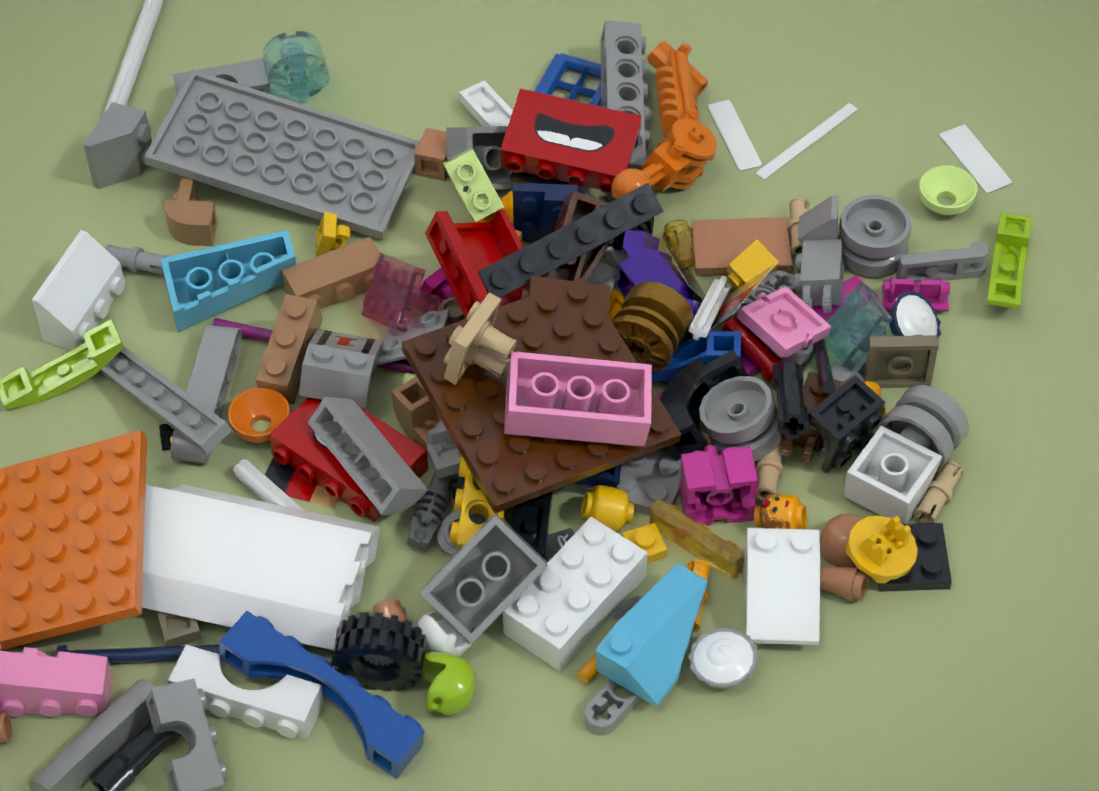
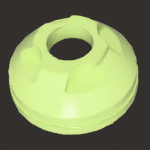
M943 165L931 168L924 173L919 183L921 201L930 210L941 215H955L966 211L972 206L977 195V184L972 175L955 166ZM949 197L955 203L945 206L940 204L937 199Z

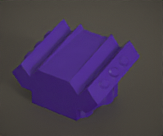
M626 229L623 248L629 255V258L616 266L618 273L614 275L615 285L625 299L630 290L638 283L646 281L661 283L673 288L682 295L691 306L693 316L695 317L701 302L693 300L694 291L672 263L671 255L658 250L660 239L641 230L633 231Z

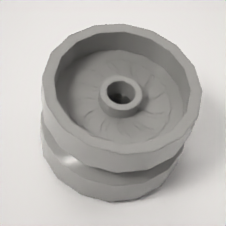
M865 195L852 200L845 206L840 218L838 239H842L844 266L855 274L866 277H883L897 271L899 255L907 254L908 240L912 227L910 214L902 204L892 198L881 195Z
M747 376L730 378L712 387L702 399L699 408L700 420L705 431L709 434L711 444L716 447L718 455H721V452L729 447H751L753 460L758 461L772 453L781 442L783 433L778 431L775 400L771 390L763 381Z
M922 384L911 386L897 401L896 406L889 411L880 423V426L941 455L942 460L937 471L945 465L952 456L953 450L968 435L969 430L967 416L956 401L937 388Z

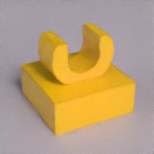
M324 211L316 230V256L330 252L331 248L338 249L346 246V240L350 239V227L345 225L336 226L337 214Z

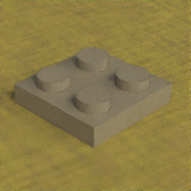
M882 335L869 337L863 374L864 382H875L880 388H910L911 386L921 384L931 386L938 351L937 335Z

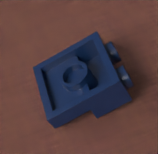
M514 183L513 226L515 230L522 232V241H537L554 232L564 197L572 191L578 192V185Z

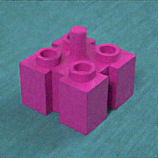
M709 445L703 451L681 454L680 472L682 479H680L679 498L685 528L713 525V520L726 519L727 524L754 521L756 506L754 497L757 496L758 478L751 447H729L724 449L721 455H718L716 447Z

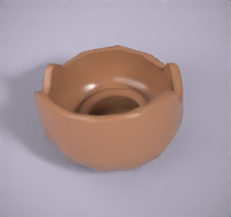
M850 513L839 514L827 522L819 539L820 552L826 561L837 567H857L846 554L845 546L851 529L858 521L862 520L861 517Z

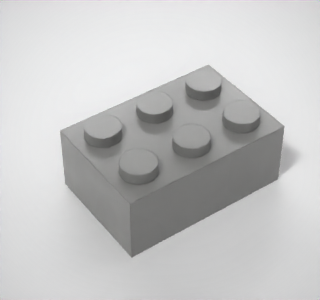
M495 512L420 589L419 594L472 644L548 564L539 553Z

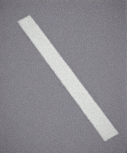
M848 103L758 170L756 174L765 180L856 112L858 108Z

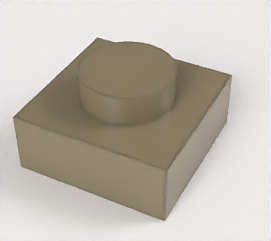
M161 611L156 612L166 646H177L201 639L196 619Z

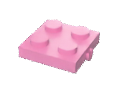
M786 286L769 295L765 292L759 294L754 302L740 308L737 316L745 326L781 358H786L827 337L832 327Z

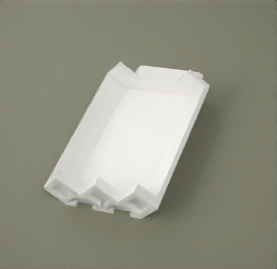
M146 484L142 607L227 627H232L247 610L256 617L263 616L273 624L274 629L284 636L290 635L300 643L333 650L340 622L343 619L347 621L351 608L360 602L365 570L368 565L375 561L381 527L183 484L171 490Z

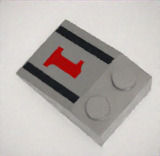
M318 328L308 344L303 360L299 395L321 400L324 397L353 399L359 407L366 408L383 341Z

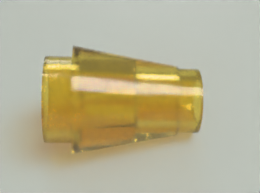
M674 220L667 223L662 234L666 246L688 268L692 267L695 263L693 228L685 220Z

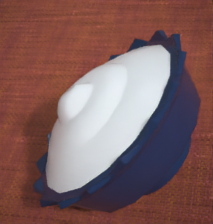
M910 290L907 293L902 292L899 297H896L895 303L889 312V326L893 336L937 335L938 339L941 335L939 329L941 321L937 318V310L932 307L930 300L924 298L922 293L916 294L913 290Z

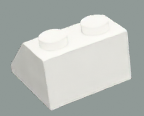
M880 426L847 471L843 496L880 516L893 518L897 515L900 518L901 524H907L923 500L942 460V456Z

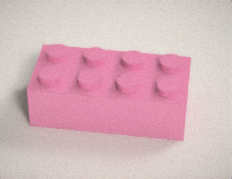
M511 351L506 379L504 434L645 447L651 427L652 365Z

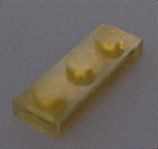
M657 499L650 507V524L655 523L660 534L701 560L708 562L712 567L734 581L742 573L744 552L734 542L730 540L725 541L712 533L707 525L693 521L685 516L675 505H668L662 500Z

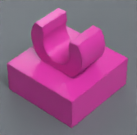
M441 267L423 281L418 292L426 303L435 296L440 303L447 298L454 297V293Z

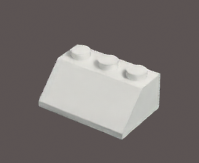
M81 230L32 299L43 342L70 351L85 343L82 334L95 328L100 319L106 317L111 303L117 295L123 292L125 287V278L123 277L120 262L85 231Z

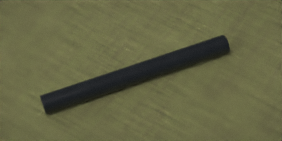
M823 338L813 344L821 389L824 393L830 394L835 390V383L825 339Z

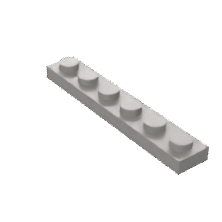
M125 346L112 361L99 371L206 454L232 431L224 420Z

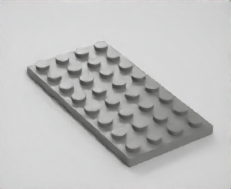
M192 69L147 150L144 162L145 165L320 221L324 211L337 214L336 226L345 225L350 227L351 231L383 240L415 169L414 153L420 141Z

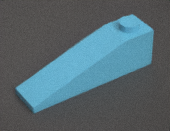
M677 563L614 625L596 648L597 672L653 706L658 707L678 681L685 651L688 649L693 625L697 619L707 587V580Z

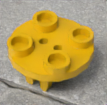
M896 515L893 518L868 516L858 521L851 529L845 551L858 569L871 576L874 581L882 584L889 582L890 579H897L907 574L916 562L918 548L914 536L910 533L911 528L908 525L904 526L901 524L899 516Z

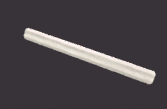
M145 0L105 111L112 102L122 105L127 104L164 0Z

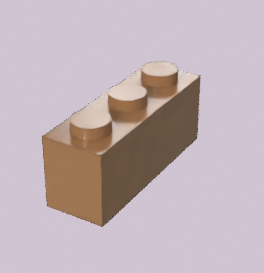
M371 237L281 270L286 294L317 300L320 310L369 290H375L388 283L386 261Z
M290 294L285 295L255 379L258 388L265 387L278 391L286 398L288 404L293 405L300 387L302 364L308 344L317 329H320L323 321L317 300Z

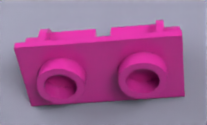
M891 277L890 280H884V283H882L883 310H891L896 297H899L902 292L907 293L913 290L916 294L922 293L925 299L931 301L932 307L937 311H949L948 295H950V282H944L942 278L939 280L921 279L920 284H914V279H895Z

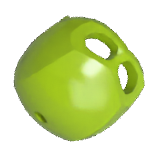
M442 652L426 653L423 675L427 682L432 683L427 694V712L440 713L446 716L462 712L469 706L475 693L476 677L473 668L465 659L457 655Z

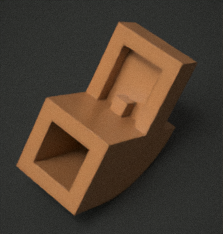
M181 177L179 189H174L173 200L163 201L168 230L173 238L183 244L213 246L218 224L215 204L210 201H197L194 180Z
M416 376L392 390L391 395L393 408L402 429L409 439L417 444L420 443L426 449L428 444L427 433L429 430L435 429L441 419Z

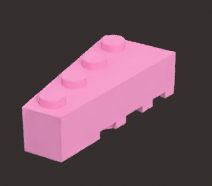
M24 647L22 653L0 651V713L7 712L10 717H19L23 714H41L47 717H55L59 714H79L88 717L102 714L109 707L113 674L107 657L61 651L56 654V657H49L44 652L38 651L39 649Z

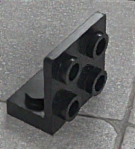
M856 375L808 414L809 423L831 442L821 467L825 473H828L835 466L838 469L843 467L851 458V452L857 447L861 450L864 449L874 436L873 430L882 420L880 413L885 401Z

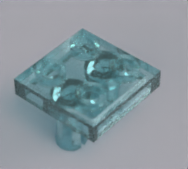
M860 282L846 296L844 303L836 313L826 321L832 327L829 335L824 340L841 366L852 371L867 352L869 337L885 335L886 327L890 324L892 318L872 290Z

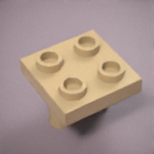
M489 292L482 303L478 301L474 303L467 315V324L464 328L459 325L449 340V344L452 346L443 361L447 364L444 379L455 385L469 365L476 364L500 379L508 369L511 351L516 346L517 340L508 337L493 327L501 299Z

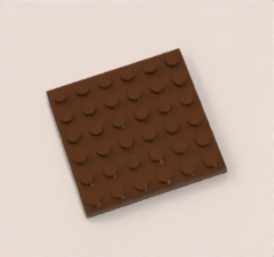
M584 277L501 306L498 309L493 327L508 337L517 340L513 352L637 363ZM467 319L402 342V352L494 513L680 442L682 434L652 386L651 427L645 447L504 434L508 369L500 379L486 369L473 364L469 365L456 385L444 379L447 364L443 361L452 346L449 344V340L459 325L464 328L468 322Z

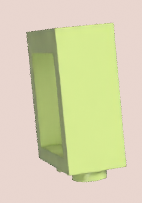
M469 148L442 163L471 218L475 222L504 207L473 149ZM468 186V190L466 192L463 191V188Z

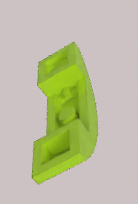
M1000 213L986 304L1020 309L1032 217Z
M110 319L82 334L85 340L84 344L29 373L23 366L1 378L0 398L3 406L6 409H13L42 402L76 387L99 372L124 347L114 321Z

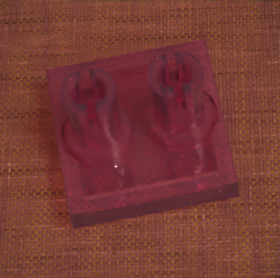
M380 253L378 261L373 268V277L368 293L363 301L361 315L396 331L407 333L413 310L423 312L437 311L440 300L437 295L423 292L420 289L426 272L425 269L394 256Z

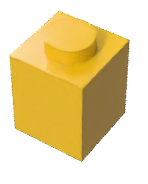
M756 239L728 264L726 273L729 276L727 279L737 289L772 265L774 266L767 275L776 271L779 261Z

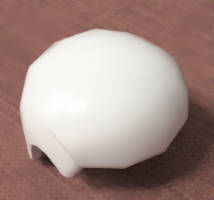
M436 611L423 615L417 626L422 629V634H426L427 653L442 652L460 657L473 645L445 618L435 621Z

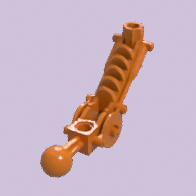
M664 40L647 57L648 62L657 70L655 80L660 126L665 140L659 142L657 148L652 151L641 170L629 168L621 170L615 176L611 186L612 195L615 200L646 183H649L652 189L659 188L662 192L669 187L675 189L689 188L697 177L702 176L703 165H706L709 160L712 161L714 158L717 142L711 131L699 122L697 97L705 90L709 83L688 62V55L692 49L687 43H682L676 51Z

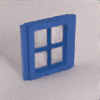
M563 53L560 55L555 54L534 92L602 107L601 64Z

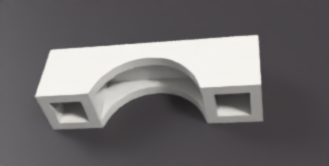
M190 645L185 646L168 679L169 684L195 678L197 688L203 689L205 693L207 710L214 715L234 717L243 720L247 725L255 728L267 727L276 730L279 734L288 738L299 737L308 740L324 705L320 684L286 675L281 681L266 689L245 690L238 688L224 677L220 654Z

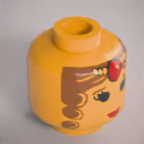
M769 494L764 497L761 506H756L754 523L756 527L767 529H806L807 506L806 504H801L800 499L795 495Z

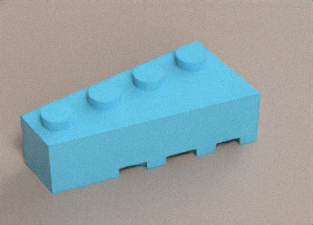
M288 230L161 258L178 332L282 285L283 277L281 270L296 265Z

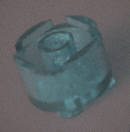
M296 31V35L286 36L285 32L272 38L265 46L263 51L265 71L270 89L278 97L304 104L310 97L320 92L329 82L330 76L319 40L314 35L304 31Z

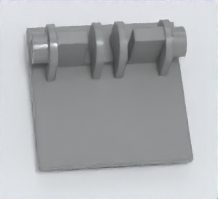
M450 310L430 311L419 317L408 320L399 319L390 324L377 362L378 365L406 359L401 350L402 342L447 326L446 323Z

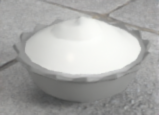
M725 626L719 630L711 628L707 634L699 635L697 642L691 644V653L688 655L691 663L690 670L696 674L698 680L705 682L708 686L719 689L734 688L748 680L750 675L757 670L756 663L760 658L756 653L757 645L751 642L750 635L742 634L739 629L730 630Z

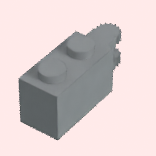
M842 239L803 241L802 254L796 255L797 273L801 274H795V291L802 294V301L811 309L813 306L822 305L824 313L832 312V305H842L844 255Z

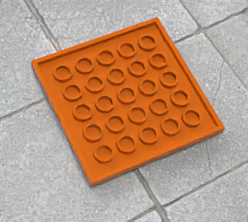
M141 430L0 468L1 650L142 614L147 437Z

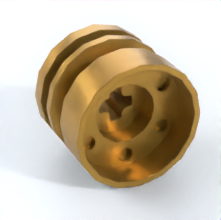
M646 281L636 284L630 290L622 304L621 310L616 313L612 323L637 363L651 364L652 371H658L669 365L673 354L678 349L679 343L687 334L694 316L691 306L673 288L661 283Z

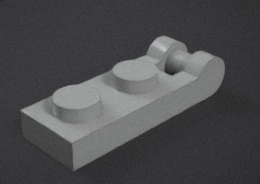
M975 242L971 244L970 248L944 249L933 252L899 255L896 279H914V284H920L921 279L939 280L942 278L944 281L981 277L985 272V261L988 258L989 248L985 243Z

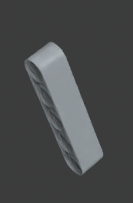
M207 325L202 336L186 393L221 418L241 350L242 331L240 328ZM174 429L171 440V458L173 460L207 463L209 461L211 451L206 454Z

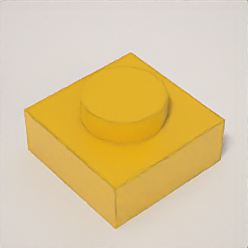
M655 523L622 533L624 538L648 552L647 564L667 558L668 549Z

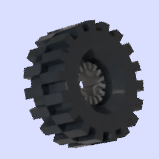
M368 612L360 613L359 618L353 614L348 616L347 621L343 619L337 628L331 664L343 676L350 675L361 685L369 686L368 690H376V687L383 688V691L391 692L394 687L398 691L405 690L406 685L413 687L416 685V681L419 682L422 678L427 650L426 634H422V629L418 626L412 628L413 622L407 619L401 622L398 620L399 616L391 614L390 618L383 617L381 612H375V616H370Z

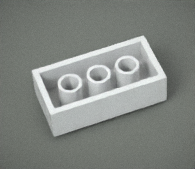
M590 517L547 563L548 566L503 611L504 635L560 672L614 613L616 607L619 604L621 605L647 576L648 552L598 520Z

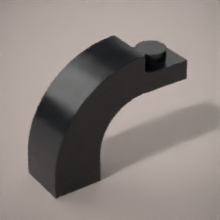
M734 349L705 365L700 357L684 367L663 391L660 400L682 434L680 442L667 446L676 461L681 459V454H688L706 446L699 430V408L703 397L712 387L724 380L738 376L749 377Z

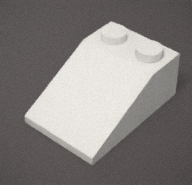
M747 528L745 543L746 635H750L752 643L819 645V530Z

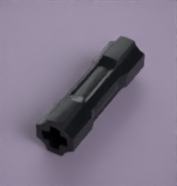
M783 357L778 363L773 364L772 367L773 388L777 392L778 401L776 413L778 431L782 432L786 439H798L802 434L807 433L809 428L808 411L804 405L802 392L804 382L802 366L796 363L794 358Z
M150 719L148 725L115 756L110 757L90 776L91 783L98 791H125L134 782L136 776L168 745L176 742L182 735L175 731L155 734Z

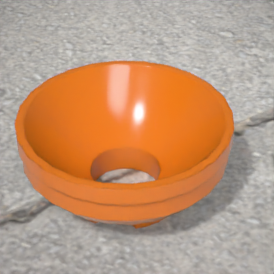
M265 387L252 388L240 393L234 398L228 409V419L234 433L241 439L253 443L270 441L269 434L290 415V407L286 398L278 391ZM258 420H266L271 423L270 427L265 431L252 429V425Z

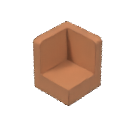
M426 127L414 153L416 175L442 181L446 180L448 173L442 164L447 161L445 131Z

